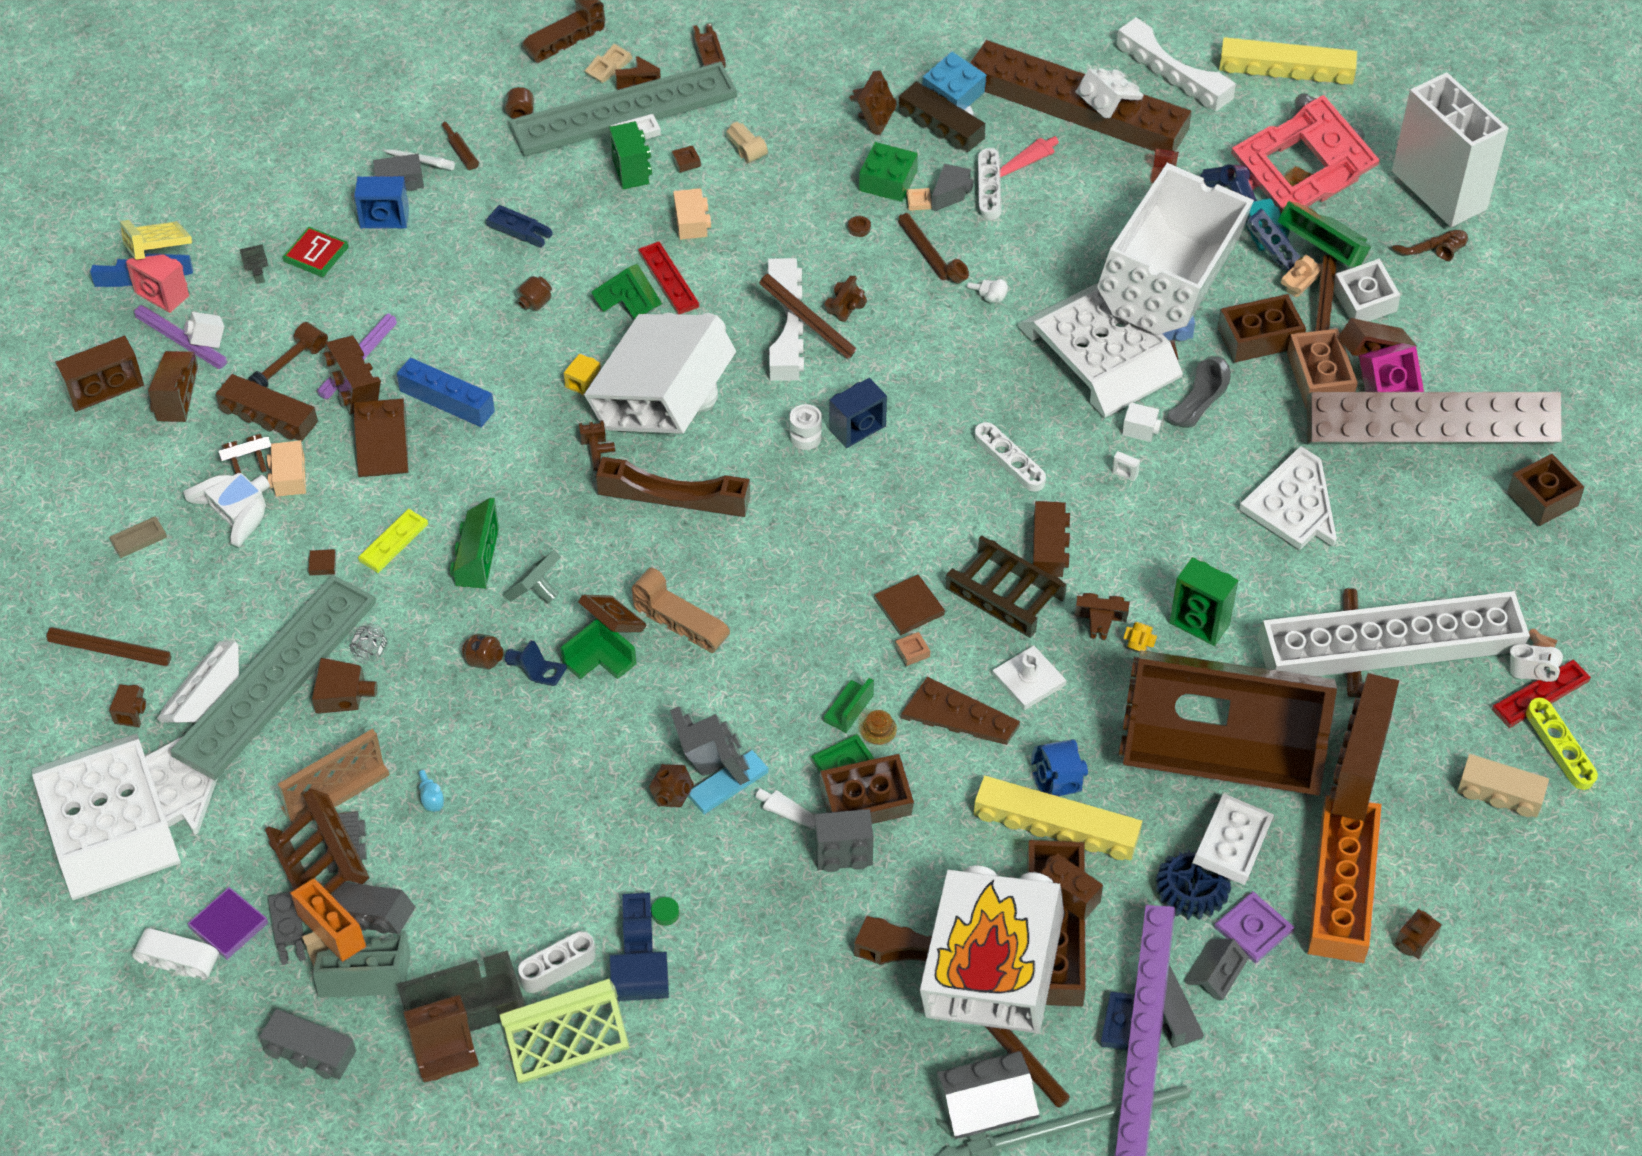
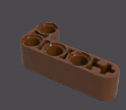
M575 0L576 12L527 36L522 43L523 50L537 63H540L558 54V51L577 44V41H583L595 35L597 31L601 32L605 27L603 3L600 0Z

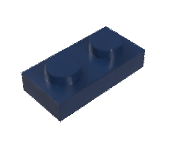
M1110 992L1101 1038L1102 1047L1128 1050L1135 994Z

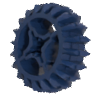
M1187 847L1184 850V854L1176 850L1173 857L1168 855L1165 863H1161L1156 875V891L1160 894L1161 903L1167 902V906L1177 908V917L1183 911L1187 913L1188 920L1192 917V914H1196L1200 920L1203 918L1204 912L1207 916L1211 917L1214 910L1219 912L1223 904L1227 903L1231 892V880L1194 864L1193 860L1198 849L1195 853H1191ZM1193 877H1195V883H1196L1194 889H1192V884H1193V883H1192V879H1193Z

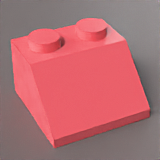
M163 254L147 256L144 259L137 260L132 258L126 261L135 294L169 313L189 297L183 266L176 259L172 260Z

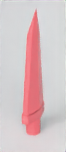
M1053 136L1046 141L1042 138L1037 139L1024 151L1002 166L1000 170L1001 177L1054 154L1055 151L1052 147L1059 144L1057 137Z

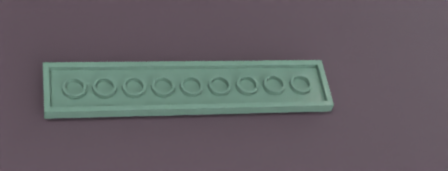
M718 62L509 121L524 156L610 133L609 126L653 114L657 120L736 98L737 90L722 62Z
M332 575L170 750L171 757L215 781L319 667L320 659L327 658L376 604L375 596Z

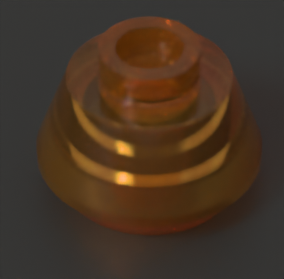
M883 710L870 712L861 724L863 738L872 744H886L892 741L897 733L896 722L888 712Z

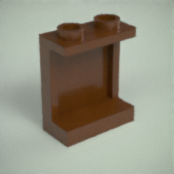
M460 995L403 1012L417 1065L424 1083L439 1080L442 1077L479 1066L467 1022V1014Z

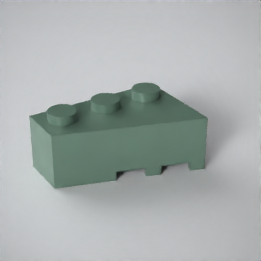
M406 930L401 931L398 937L380 941V937L371 939V944H367L364 949L343 962L331 950L318 952L313 969L318 997L403 995L411 956Z

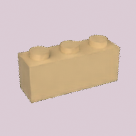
M1469 754L1457 793L1463 794L1470 800L1479 799L1488 802L1496 808H1507L1517 811L1521 816L1537 818L1544 800L1549 778Z

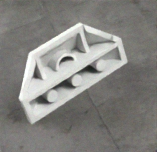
M219 641L214 650L204 657L164 705L157 719L160 722H197L239 677L238 644L235 641Z

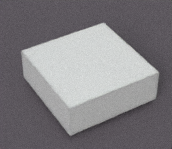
M1117 451L1113 460L1112 472L1128 480L1135 481L1139 473L1140 460Z

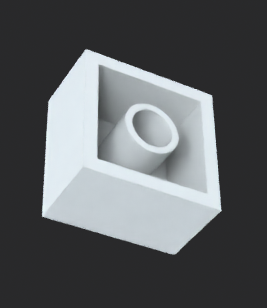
M1380 259L1336 274L1333 291L1349 319L1371 321L1398 311L1400 293Z

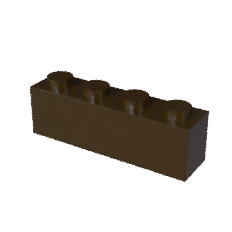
M918 81L914 82L899 95V111L903 116L917 121L921 127L930 129L937 137L951 142L955 148L962 149L968 153L985 139V122Z

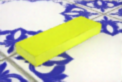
M408 508L358 557L359 562L379 573L428 525V520Z

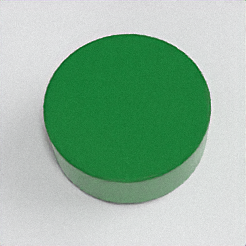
M670 897L657 899L651 907L653 920L662 926L675 923L679 918L678 903Z

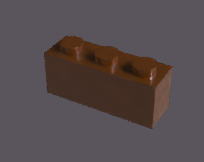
M1350 318L1338 336L1340 341L1354 356L1401 343L1417 347L1403 328Z
M1035 501L1033 565L1055 577H1063L1064 568H1069L1070 553H1065V548H1069L1070 533H1065V528L1070 527V513H1066V502Z

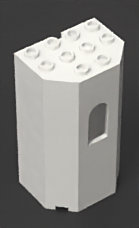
M1167 163L1109 251L1097 288L1111 313L1120 319L1157 335L1186 327L1240 238L1254 200L1218 184L1213 188L1207 187L1204 184V178Z

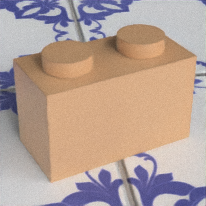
M701 188L673 191L679 239L707 237V228H711L710 214H705L708 211L707 197H702Z
M301 440L271 444V454H267L268 468L272 469V473H268L269 488H274L276 497L305 494V456Z

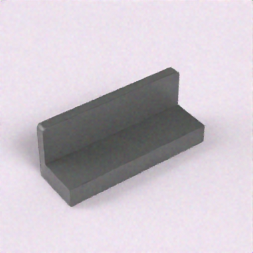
M1169 966L1162 1027L1172 1048H1176L1203 1039L1204 1033L1171 966Z

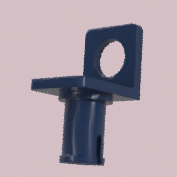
M533 640L529 641L524 651L509 649L505 654L507 665L523 667L530 681L539 684L556 686L567 669L565 664L546 661ZM550 669L557 670L553 677H544L546 671Z

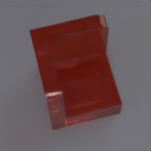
M1156 149L1151 183L1155 182L1167 163L1177 167L1179 152Z

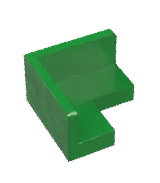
M638 264L626 268L591 291L603 312L623 300L634 319H636L638 314H646L662 305L661 300Z
M599 619L593 621L561 647L562 664H565L567 669L579 679H582L599 664L616 679H619L637 664L635 647L618 632H613Z

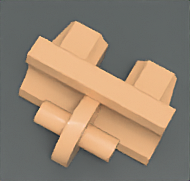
M1305 255L1295 262V266L1281 279V284L1287 287L1286 291L1289 294L1299 297L1321 275L1322 264L1314 262L1312 258Z

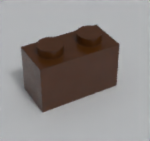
M1057 854L1041 871V874L1049 877L1053 883L1060 884L1063 907L1083 921L1101 902L1103 884L1061 855Z

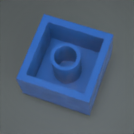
M357 176L354 197L360 228H407L409 204L404 177Z

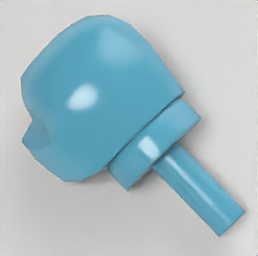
M425 770L419 771L422 781L419 785L421 803L427 811H440L444 805L443 793L438 784L434 783L432 779L428 780Z

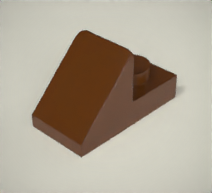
M636 56V68L615 70L617 90L660 79V68Z

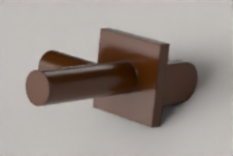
M603 420L595 424L592 421L588 425L579 423L581 445L589 444L593 471H598L601 454L615 452L614 442L599 444L606 442Z

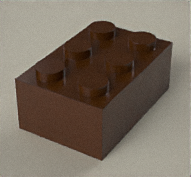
M1288 294L1221 308L1217 327L1234 363L1285 352L1288 350L1290 335L1305 333L1306 327Z
M125 335L55 362L64 391L75 412L145 386L136 355Z
M900 754L820 771L819 787L827 813L870 809L872 824L912 815L914 800Z

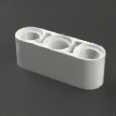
M149 928L144 930L132 956L142 964L145 961L149 962V965L168 971L174 969L176 970L175 973L193 978L199 976L202 977L201 980H207L219 957V952L216 948L206 943Z
M578 932L523 960L518 968L521 987L526 992L536 993L589 966L595 960L596 955L593 937L589 933ZM581 948H586V949H587L586 951H583V952L577 951L578 949H581ZM556 961H561V962H562L561 964H558V965L552 964L553 962H556ZM531 974H536V975H537L536 977H533V978H528V977H527V976H529V975H531Z

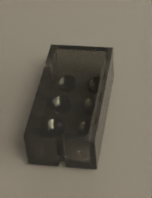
M508 950L483 957L487 977L481 978L478 961L474 960L396 984L404 1012L460 995L467 1014L470 1032L500 1023V1014L524 1007V1000Z

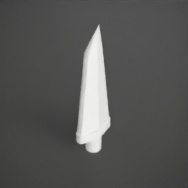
M382 150L394 156L415 154L399 150ZM419 154L421 163L448 170H453L455 167L454 161Z
M760 788L756 793L755 798L765 803L763 809L815 830V815L784 796L781 792L776 790L770 794Z

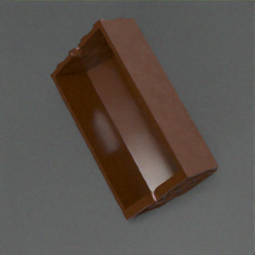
M1140 650L1139 657L1134 656L1131 677L1136 679L1130 678L1128 704H1126L1123 730H1127L1128 734L1127 736L1122 735L1119 756L1124 757L1123 765L1320 796L1337 693L1335 679ZM1185 694L1230 700L1227 725L1184 719L1176 712V701Z

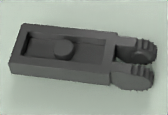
M291 892L269 896L268 900L277 949H279L282 965L289 964V955L286 947L296 945V954L299 960H306L302 938L304 936L302 920L297 914Z

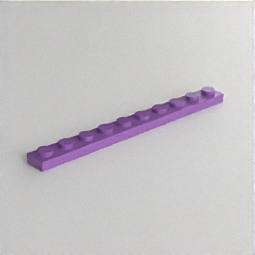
M1146 905L1115 1156H1147L1175 918L1174 907Z

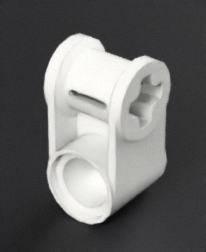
M1527 644L1514 645L1510 649V674L1518 679L1552 682L1559 676L1560 670L1558 666L1562 663L1563 655L1560 650L1554 647H1540ZM1549 654H1551L1550 661H1548Z

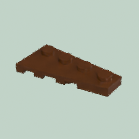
M928 676L901 713V719L915 720L932 727L936 725L948 728L952 732H964L972 734L976 738L1004 745L1009 743L1020 726L1019 720Z

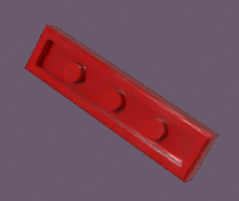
M660 241L638 249L640 257L677 315L699 308L698 300Z
M1573 659L1559 667L1560 673L1556 680L1552 682L1536 680L1493 705L1492 711L1508 728H1511L1527 718L1526 710L1535 698H1544L1552 704L1588 683L1591 677Z

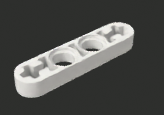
M987 148L982 150L978 156L979 207L983 218L995 220L1002 212L1000 158L996 149ZM988 159H991V164L987 165ZM989 173L995 174V176L992 178L984 177L986 174ZM987 190H995L993 194H984ZM989 204H993L991 210H989Z
M988 422L976 426L975 441L1019 483L1033 492L1044 488L1046 482L1045 472L996 426ZM1003 446L1006 447L1008 451L1005 453H999L995 449L997 447ZM1019 461L1022 462L1025 466L1022 468H1015L1011 464L1013 462ZM1030 476H1031L1033 479L1039 478V481H1038V482H1037L1036 480L1030 481Z

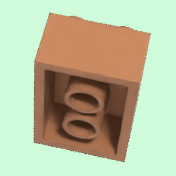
M1338 329L1290 335L1287 355L1305 408H1307V395L1311 392H1356L1357 380L1344 344L1338 338L1340 334Z

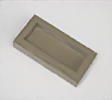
M154 516L110 536L109 540L121 559L167 538V535L157 517Z

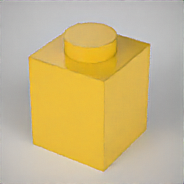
M579 353L564 372L565 387L584 395L601 370L600 362Z

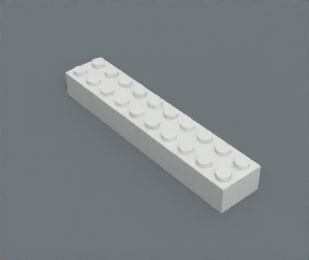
M1515 591L1263 620L1257 635L1266 669L1310 676L1510 653V649L1514 645L1526 644L1530 637Z

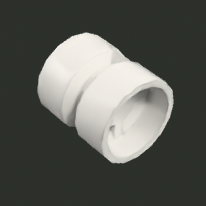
M809 404L796 406L790 413L791 443L796 448L802 450H810L817 447L822 440L821 412L818 408Z

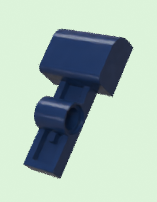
M650 892L622 894L624 954L610 955L611 982L616 988L617 1001L669 998L667 951L653 952Z

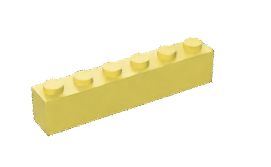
M1223 37L1219 71L1294 78L1296 80L1304 79L1318 82L1353 84L1356 73L1357 51Z
M985 775L974 805V815L985 822L996 821L1003 823L1010 829L1016 830L1020 828L1027 830L1037 837L1048 836L1058 841L1085 842V849L1087 851H1100L1110 854L1117 860L1127 859L1132 861L1142 827V820Z

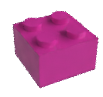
M1401 343L1359 355L1365 392H1424L1416 346Z

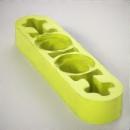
M1535 698L1526 710L1527 719L1571 784L1582 790L1591 788L1598 778L1595 767L1552 704L1544 698ZM1535 709H1537L1538 711L1543 710L1544 714H1542L1541 712L1536 713ZM1547 729H1557L1560 732L1561 737H1551L1548 734ZM1562 751H1572L1575 754L1576 759H1566L1563 756ZM1579 775H1588L1589 778L1588 780L1586 778H1580Z

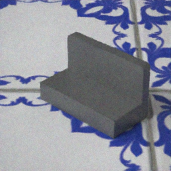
M1211 939L1184 981L1188 985H1203L1215 1000H1224L1249 957L1234 939Z

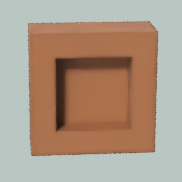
M919 632L895 641V647L906 666L930 657V649Z

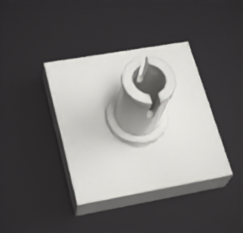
M1035 646L1030 647L992 670V676L1023 710L1028 709L1066 686V679Z

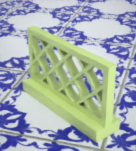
M610 979L500 1014L518 1083L531 1081L630 1048L617 1001L616 988ZM611 1002L613 1012L607 1021L595 1016L600 1005ZM579 1012L587 1016L580 1030L568 1025L572 1015ZM592 1019L605 1025L597 1039L585 1034ZM614 1020H616L617 1026L612 1024ZM551 1021L560 1025L552 1039L540 1033L545 1023ZM565 1028L577 1034L570 1048L557 1042ZM609 1028L619 1032L621 1043L608 1046L602 1042ZM524 1030L532 1033L525 1048L516 1044L514 1033ZM537 1037L549 1042L542 1057L530 1052ZM582 1037L594 1043L590 1052L584 1055L574 1051ZM554 1046L567 1052L562 1062L556 1064L547 1060ZM518 1050L522 1051L520 1057L518 1054ZM527 1055L539 1060L534 1071L523 1074L521 1065Z

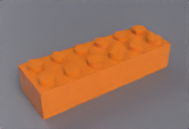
M1326 795L1321 815L1308 954L1364 963L1370 945L1382 804L1369 802L1365 821L1333 814L1334 802L1329 801V796Z

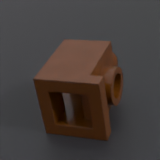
M119 684L109 709L114 724L140 728L139 714H143L146 709V699L143 698L144 689L134 684Z

